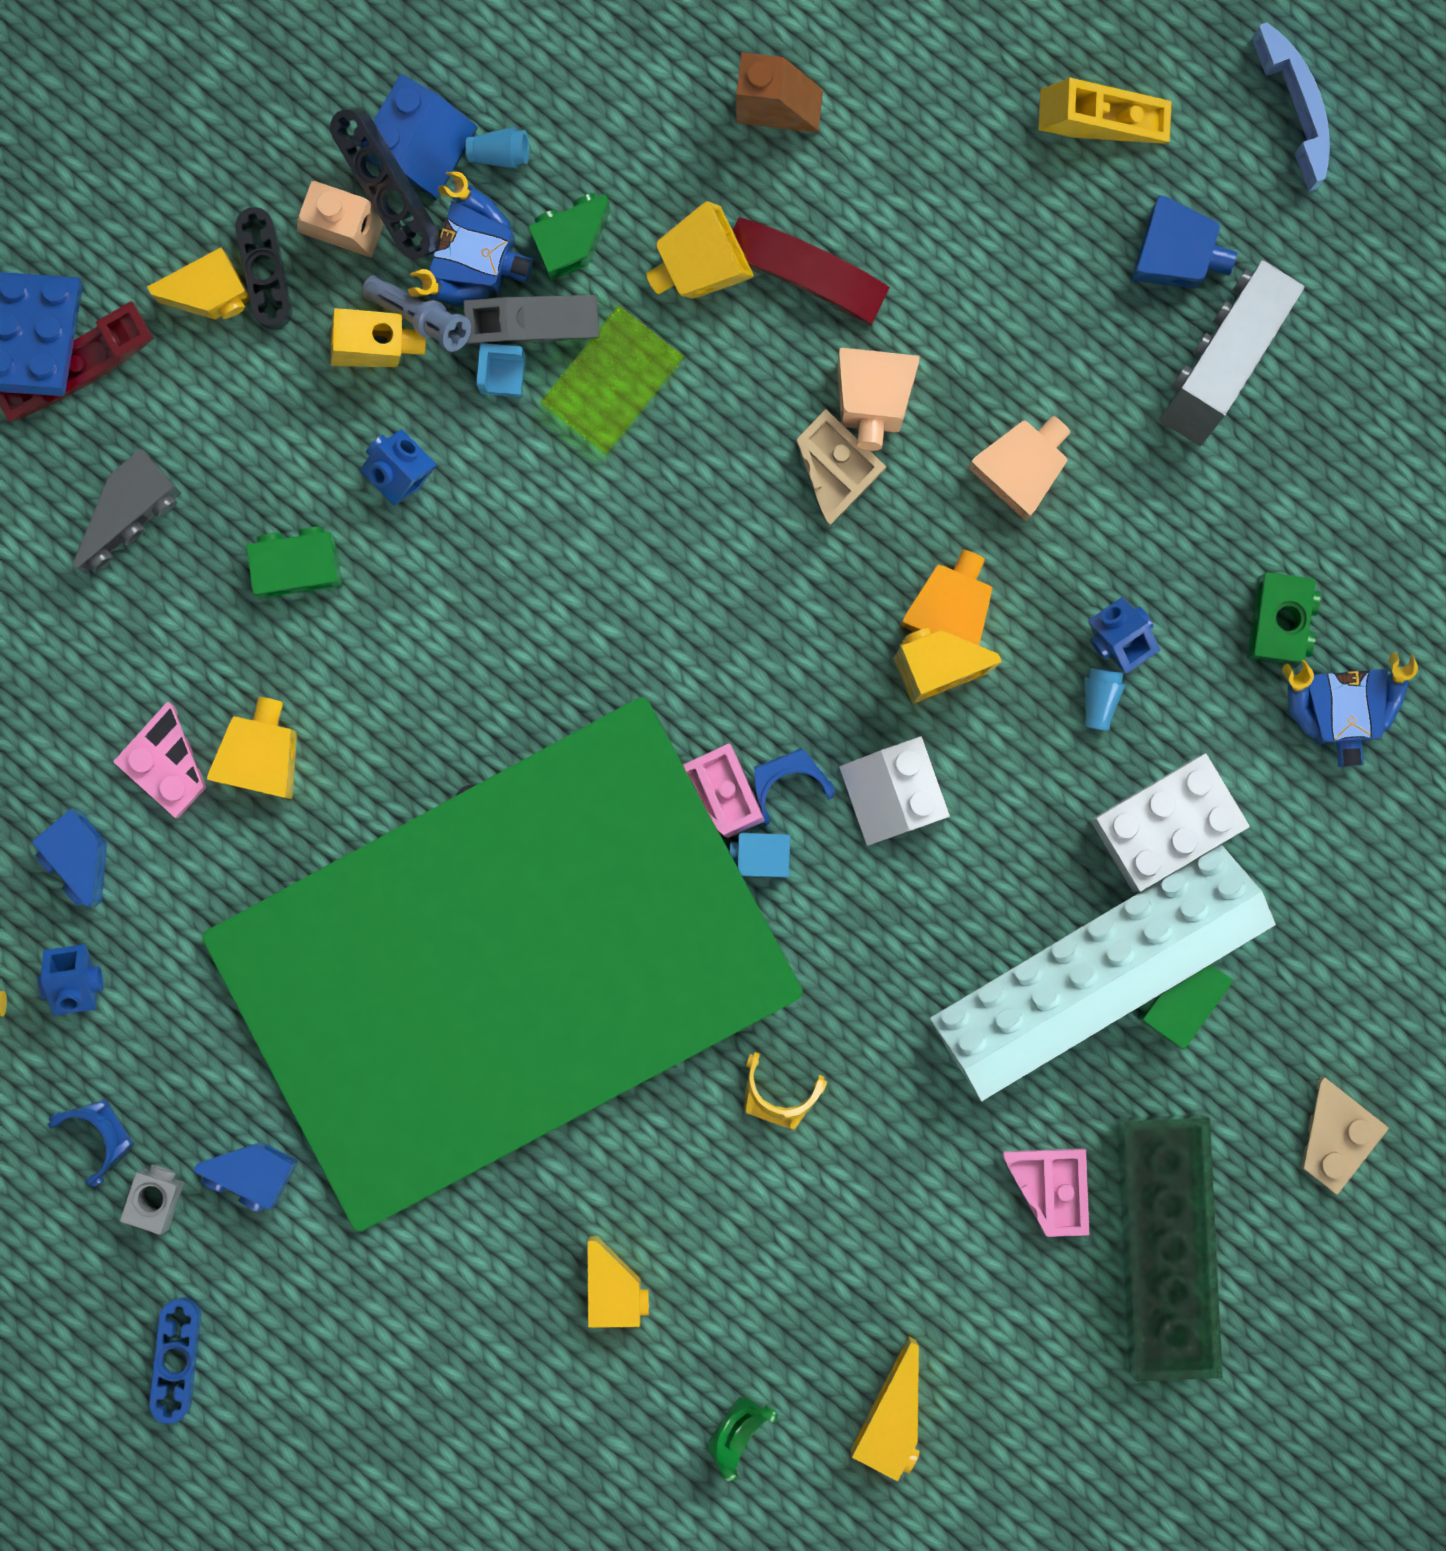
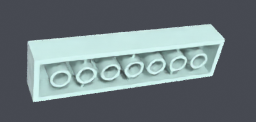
M1220 844L930 1019L948 1052L980 1100L983 1101L1276 924L1261 889Z

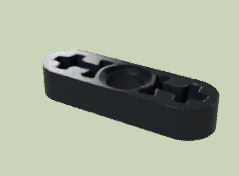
M258 207L247 208L237 217L235 228L251 309L254 317L263 327L277 330L287 325L292 316V305L274 221L265 210ZM258 219L261 225H266V228L260 230L261 241L265 247L271 244V249L257 248L253 235L250 232H245V229L252 227L251 220ZM249 248L254 249V250H252L251 252L248 253V249H249ZM261 258H269L275 262L274 274L264 280L256 278L252 271L254 263ZM277 285H280V289H272ZM257 288L271 289L276 304L283 305V309L276 311V318L270 319L267 313H261L262 309L268 307V302L263 290L256 293Z

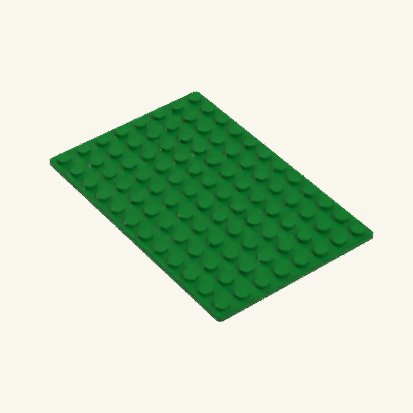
M643 697L629 702L205 931L202 936L208 952L344 1212L356 1231H364L799 1000L803 994L801 985L650 702Z

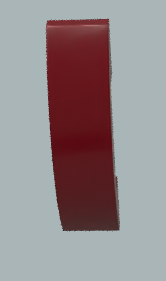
M741 217L738 218L733 232L752 271L759 273L761 270L834 304V309L872 326L889 291V286L856 266L801 239L766 225Z
M130 301L96 321L97 327L74 340L65 396L0 392V407L8 422L16 421L44 409L91 384L124 363L151 342L154 338L135 303Z

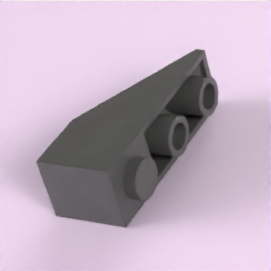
M597 295L503 297L464 301L465 317L469 319L471 324V334L467 344L475 347H480V343L512 345L600 338Z
M138 450L108 476L73 562L75 568L85 574L90 570L97 572L105 567L113 558L110 554L122 543L129 545L145 531L144 524L155 515L157 518L166 515L177 504L175 498L181 494V491L144 450Z

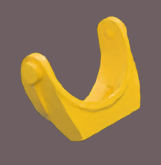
M754 1052V1055L750 1054L745 1066L750 1068L745 1090V1113L795 1130L806 1113L815 1104L820 1094H823L827 1081L824 1080L825 1077L822 1075L818 1076L817 1081L814 1083L813 1092L801 1104L788 1108L774 1106L759 1095L755 1086L754 1071L759 1064L760 1053Z

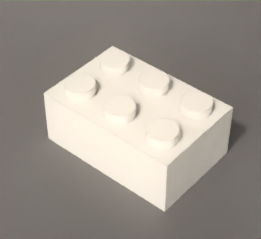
M1207 754L1197 756L1090 820L1132 892L1143 891L1250 827Z

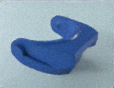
M798 748L796 751L754 766L757 801L765 819L760 824L764 823L765 826L771 824L769 814L765 809L766 795L770 786L784 775L796 772L809 774L820 781L823 793L826 794L828 800L834 798L833 794H836L832 782L828 781L804 749Z
M106 1099L63 1113L58 1112L49 1118L50 1122L48 1123L50 1129L61 1125L68 1118L78 1117L90 1121L100 1131L105 1142L106 1155L100 1171L91 1175L85 1181L88 1187L91 1185L92 1188L104 1181L102 1176L120 1162L134 1145Z

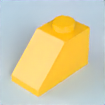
M222 247L147 286L150 294L158 303L214 320L221 316L223 319H229L238 315L245 309L244 304L250 301L245 286Z
M589 1236L588 1328L640 1327L641 1315H649V1289H641V1278L598 1236Z

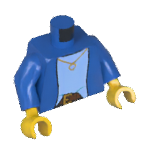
M446 172L448 176L454 179L455 189L451 191L445 186H438V191L445 197H458V202H451L430 269H421L410 273L411 276L421 279L423 287L422 289L417 287L409 288V295L421 297L429 294L431 299L460 307L464 306V301L486 299L489 294L498 295L504 276L526 283L532 269L533 259L512 252L515 245V236L513 231L510 230L509 220L491 199L474 187L468 186V181L462 173Z
M1397 652L1389 656V665L1392 673L1389 675L1387 669L1314 675L1305 660L1301 661L1303 665L1301 672L1294 675L1289 664L1284 665L1282 672L1289 682L1287 687L1289 714L1305 735L1314 739L1315 744L1336 743L1338 767L1364 765L1362 741L1382 738L1383 732L1390 729L1403 704L1409 680L1418 671V665L1413 654L1410 655L1407 665L1398 667L1399 657Z

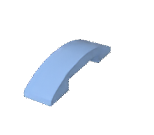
M1269 23L1259 25L1252 40L1265 75L1269 76L1282 71L1307 141L1303 142L1294 154L1310 192L1316 190L1324 181L1328 168L1330 141L1325 106L1315 79L1298 51L1277 29Z

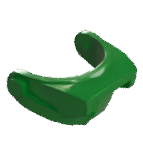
M739 1397L710 1438L708 1443L709 1451L720 1470L719 1475L728 1482L731 1480L736 1481L739 1477L737 1473L739 1459L756 1430L767 1420L776 1423L778 1420V1412L772 1407L766 1405L764 1408H761L753 1401L745 1397ZM736 1423V1425H735V1427L733 1428L731 1434L729 1435V1433H730V1431H731V1428H732V1427L734 1426V1424Z

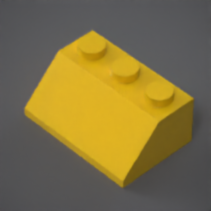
M929 627L905 636L902 644L899 645L900 649L894 656V661L912 704L987 675L1002 662L998 653L944 630L931 634Z

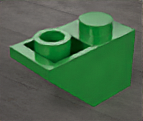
M595 193L584 195L572 203V208L560 213L557 210L542 213L534 219L535 224L528 226L531 238L550 281L589 265L610 213V205L606 193L596 197Z

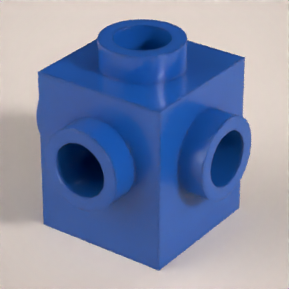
M401 429L389 438L381 435L375 439L367 448L366 453L369 457L359 471L395 506L417 492L437 464Z
M1123 597L1088 620L1095 635L1090 641L1098 655L1103 660L1110 657L1125 674L1160 651L1151 631V628L1154 627L1147 613L1140 606L1134 609Z
M86 944L43 950L41 974L38 976L40 997L42 1000H48L54 1016L96 1009L97 992L103 991V976L101 968L93 966Z

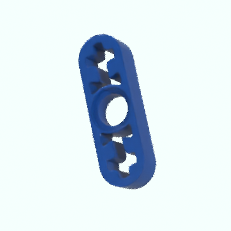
M186 1297L173 1299L162 1308L159 1315L149 1407L153 1417L163 1424H173L180 1421L189 1412L192 1404L201 1311L196 1302ZM179 1306L184 1308V1315L191 1316V1321L186 1322L182 1326L180 1337H189V1343L184 1340L166 1341L167 1335L173 1337L176 1334L177 1322L170 1319V1314L175 1313ZM169 1349H179L186 1355L187 1365L183 1371L173 1372L165 1366L164 1356ZM162 1378L168 1381L185 1380L184 1385L178 1384L175 1386L174 1400L181 1402V1406L177 1407L172 1414L167 1413L166 1405L160 1404V1400L167 1397L170 1392V1383L162 1384Z

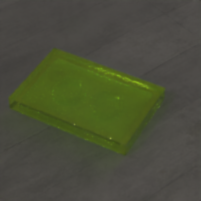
M619 305L600 327V338H591L540 402L543 407L605 456L608 455L684 360L683 355Z

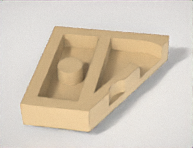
M825 409L797 438L796 442L825 523L830 527L882 474L886 466L871 451L859 448L857 446L858 439Z
M1321 1076L1317 1081L1316 1089H1318L1314 1113L1310 1116L1308 1126L1309 1138L1307 1145L1304 1147L1301 1168L1334 1194L1338 1195L1389 1127L1328 1079Z

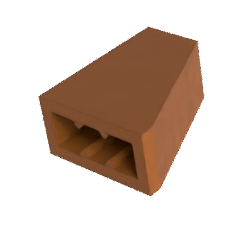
M742 52L736 93V123L818 133L823 89L784 57Z

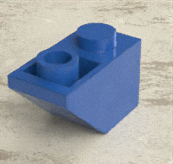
M70 809L32 841L39 850L35 857L49 873L52 874L56 871L66 882L62 889L76 905L80 906L83 903L86 907H96L102 902L107 842L80 810Z
M261 1141L196 1164L193 1172L203 1176L200 1182L205 1186L221 1193L226 1188L240 1195L238 1201L242 1205L261 1212L263 1207L270 1210L276 1206L299 1160Z

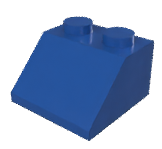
M402 74L399 75L373 120L410 184L436 200L440 195L438 186H445L450 178L446 172L454 171L466 150L467 137H473L478 129L473 122L438 94ZM368 141L362 142L363 145L359 146V148L367 147L370 144ZM370 153L366 160L382 169L380 158L374 153Z

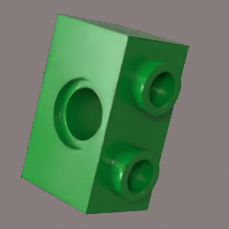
M1265 572L1258 577L1247 654L1248 660L1299 666L1302 664V660L1312 656L1315 633L1309 632L1311 616H1316L1318 613L1321 599L1320 591H1315L1316 579ZM1280 609L1287 610L1293 615L1295 624L1291 631H1285L1278 626L1276 615Z

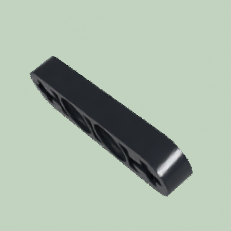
M353 107L338 111L332 117L330 123L332 137L398 249L404 256L410 259H419L433 254L439 245L438 230L371 116L361 108ZM354 120L358 127L354 129V135H349L347 128L351 125L350 121ZM362 142H369V146L357 151V147L363 145ZM370 153H374L381 160L382 171L378 177L371 175L367 170L366 159ZM392 190L399 192L403 197L404 208L400 214L395 213L389 207L388 196ZM413 216L414 220L408 221L407 225H401V220ZM416 232H421L424 238L420 241V245L415 246L412 239L415 238Z

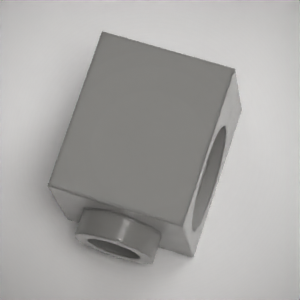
M151 1165L150 1170L143 1169L136 1172L120 1222L159 1235L165 1233L170 1228L185 1182L175 1179L176 1172L157 1165ZM149 1186L156 1187L162 1192L163 1203L158 1209L150 1207L145 1201V1191Z

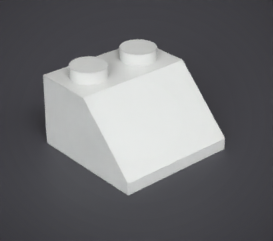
M922 736L839 766L867 846L950 817Z

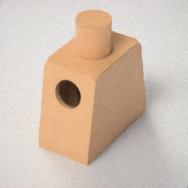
M311 181L297 220L298 233L370 258L374 254L384 226L369 200L317 181ZM363 220L367 221L363 232H361Z
M840 348L837 377L841 424L844 427L859 429L857 441L859 448L869 451L880 450L883 446L884 431L900 432L915 381L920 356Z
M1052 416L1039 431L1024 420L978 454L971 461L968 469L1022 519L1027 521L1068 461L1057 447L1071 432L1055 416Z

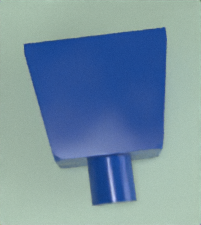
M1159 195L1150 214L1131 280L1176 287L1199 288L1205 279L1207 270L1230 276L1237 258V252L1215 245L1220 229L1218 222L1166 196Z

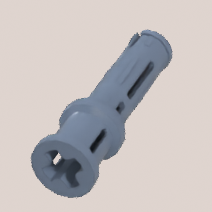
M372 275L367 278L362 287V294L366 300L372 301L391 313L402 315V319L412 323L420 336L424 338L433 337L447 351H458L469 339L471 334L469 319L461 314L447 312L443 304L438 301L424 302L417 297H412L407 291L387 282L378 275Z

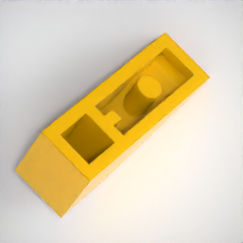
M1067 78L1040 89L1038 130L1071 138L1165 144L1170 142L1172 101Z
M908 1336L850 1449L852 1458L896 1481L899 1480L903 1472L907 1474L911 1472L920 1453L915 1448L918 1443L919 1345L910 1336Z

